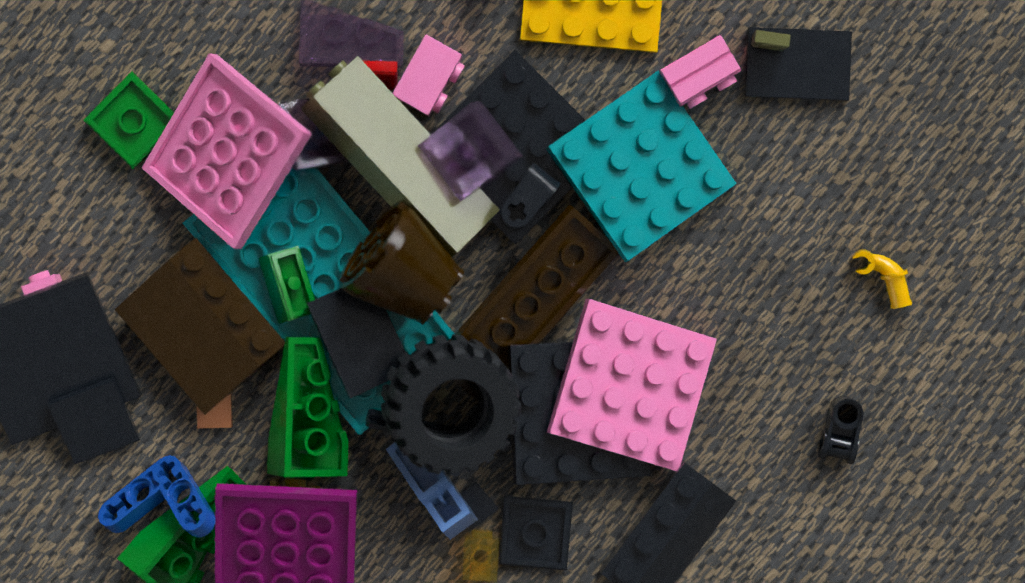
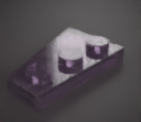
M301 0L300 66L336 67L342 60L349 64L359 56L362 61H397L398 68H403L404 31L367 18L362 19L344 13L341 9L332 6L327 7L313 2V0Z

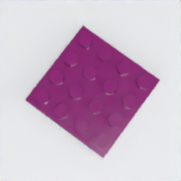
M217 483L215 489V583H355L357 490Z

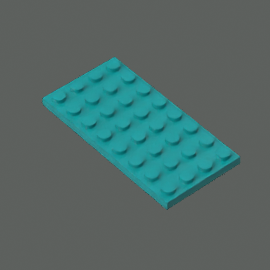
M303 150L242 249H233L194 214L183 222L194 238H197L284 341L286 337H321L311 315L281 324L278 323L259 264V258L299 246L314 298L317 299L339 289L343 285V282L339 279L345 264L360 241L363 243L370 233ZM386 310L404 350L409 355L416 351L414 344L422 340L428 345L433 343V336L444 335L449 341L451 336L455 334L435 310L423 325ZM322 341L331 375L329 382L333 397L338 401L339 412L354 430L361 435L369 428L366 426V416L369 409L381 411V405L385 402L381 396L383 385H390L391 382L389 380L349 399Z

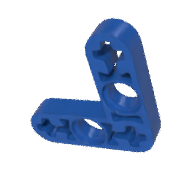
M171 455L159 459L101 506L98 513L99 522L113 533H121L127 530L165 499L179 524L193 537L199 538L209 534L216 521L213 510L187 467L175 456ZM170 470H171L172 474L174 475V477L177 479V480L174 481V482H172V481L169 479V473H168V472H169ZM149 487L148 496L144 500L137 502L139 492ZM186 489H190L188 499L178 503L179 494ZM195 510L200 514V521L198 523L190 512Z

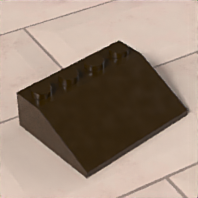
M197 238L171 257L115 308L117 314L204 415L284 350L285 341Z

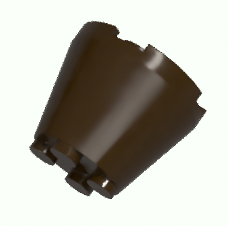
M397 202L377 219L376 224L378 226L369 233L363 243L360 241L352 252L340 275L339 280L343 282L340 288L353 297L423 325L431 317L434 310L441 313L448 306L452 298L448 293L461 280L465 270L459 267L417 213L403 202Z

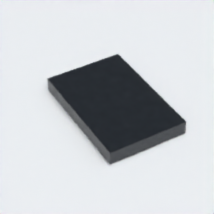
M749 27L747 35L745 97L849 101L852 31ZM755 30L791 35L790 44L783 52L755 48L751 45L752 34Z
M341 288L306 304L349 399L389 381L387 374L390 368H398L401 362L398 358L405 350L386 309L353 297Z

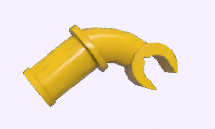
M865 249L855 252L852 256L853 259L866 257L869 261L866 267L855 269L857 273L868 274L873 270L882 274L880 278L885 280L891 309L912 305L905 275L908 274L906 269L903 270L896 262L883 255L872 254Z

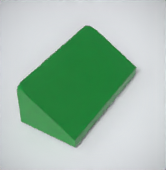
M299 246L260 257L259 264L278 323L281 324L310 315L306 304L315 300Z

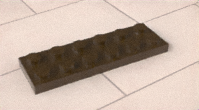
M569 205L454 335H462L468 342L471 339L481 342L486 349L490 348L508 369L507 345L539 344L619 253L605 235L573 206ZM454 379L458 385L479 402L480 390L474 381Z

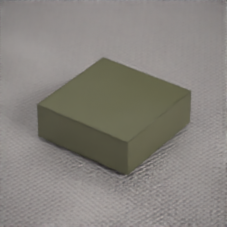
M755 30L752 34L751 45L755 48L783 52L789 47L791 35Z

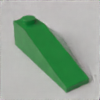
M286 337L268 437L267 474L280 477H336L348 475L349 442L346 430H342L338 415L340 408L338 401L333 397L329 382L331 375L322 341L319 337Z
M228 466L199 487L214 514L217 483L247 485ZM189 495L185 497L183 500H181L179 503L186 501ZM169 509L140 531L117 559L144 583H200L205 572L200 570L199 567L207 551L212 554L215 553V525L211 532L204 537H193L179 524L173 511ZM194 510L190 513L194 516L196 522L198 523L200 521V514H198Z

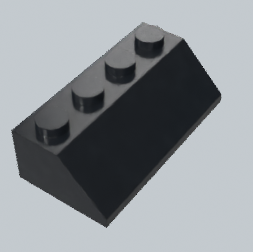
M682 460L677 471H672L599 568L601 574L613 583H675L735 504L736 500Z

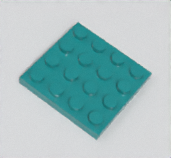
M659 71L646 78L546 148L624 262L632 259L737 184L683 106L680 107Z

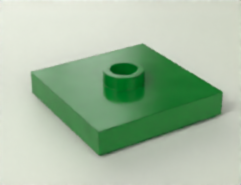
M131 71L83 121L132 169H135L151 153L174 111Z

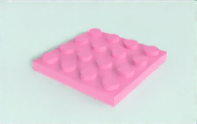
M209 53L146 159L142 169L233 249H242L312 133L220 56Z
M586 299L547 433L677 471L682 462L717 339L592 299Z

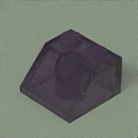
M481 101L471 102L418 145L460 201H463L495 179L523 157Z

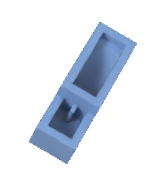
M396 443L386 449L420 502L426 507L442 533L450 540L478 520L443 469L438 475L428 472L425 466L417 467L411 463L408 456L403 455Z

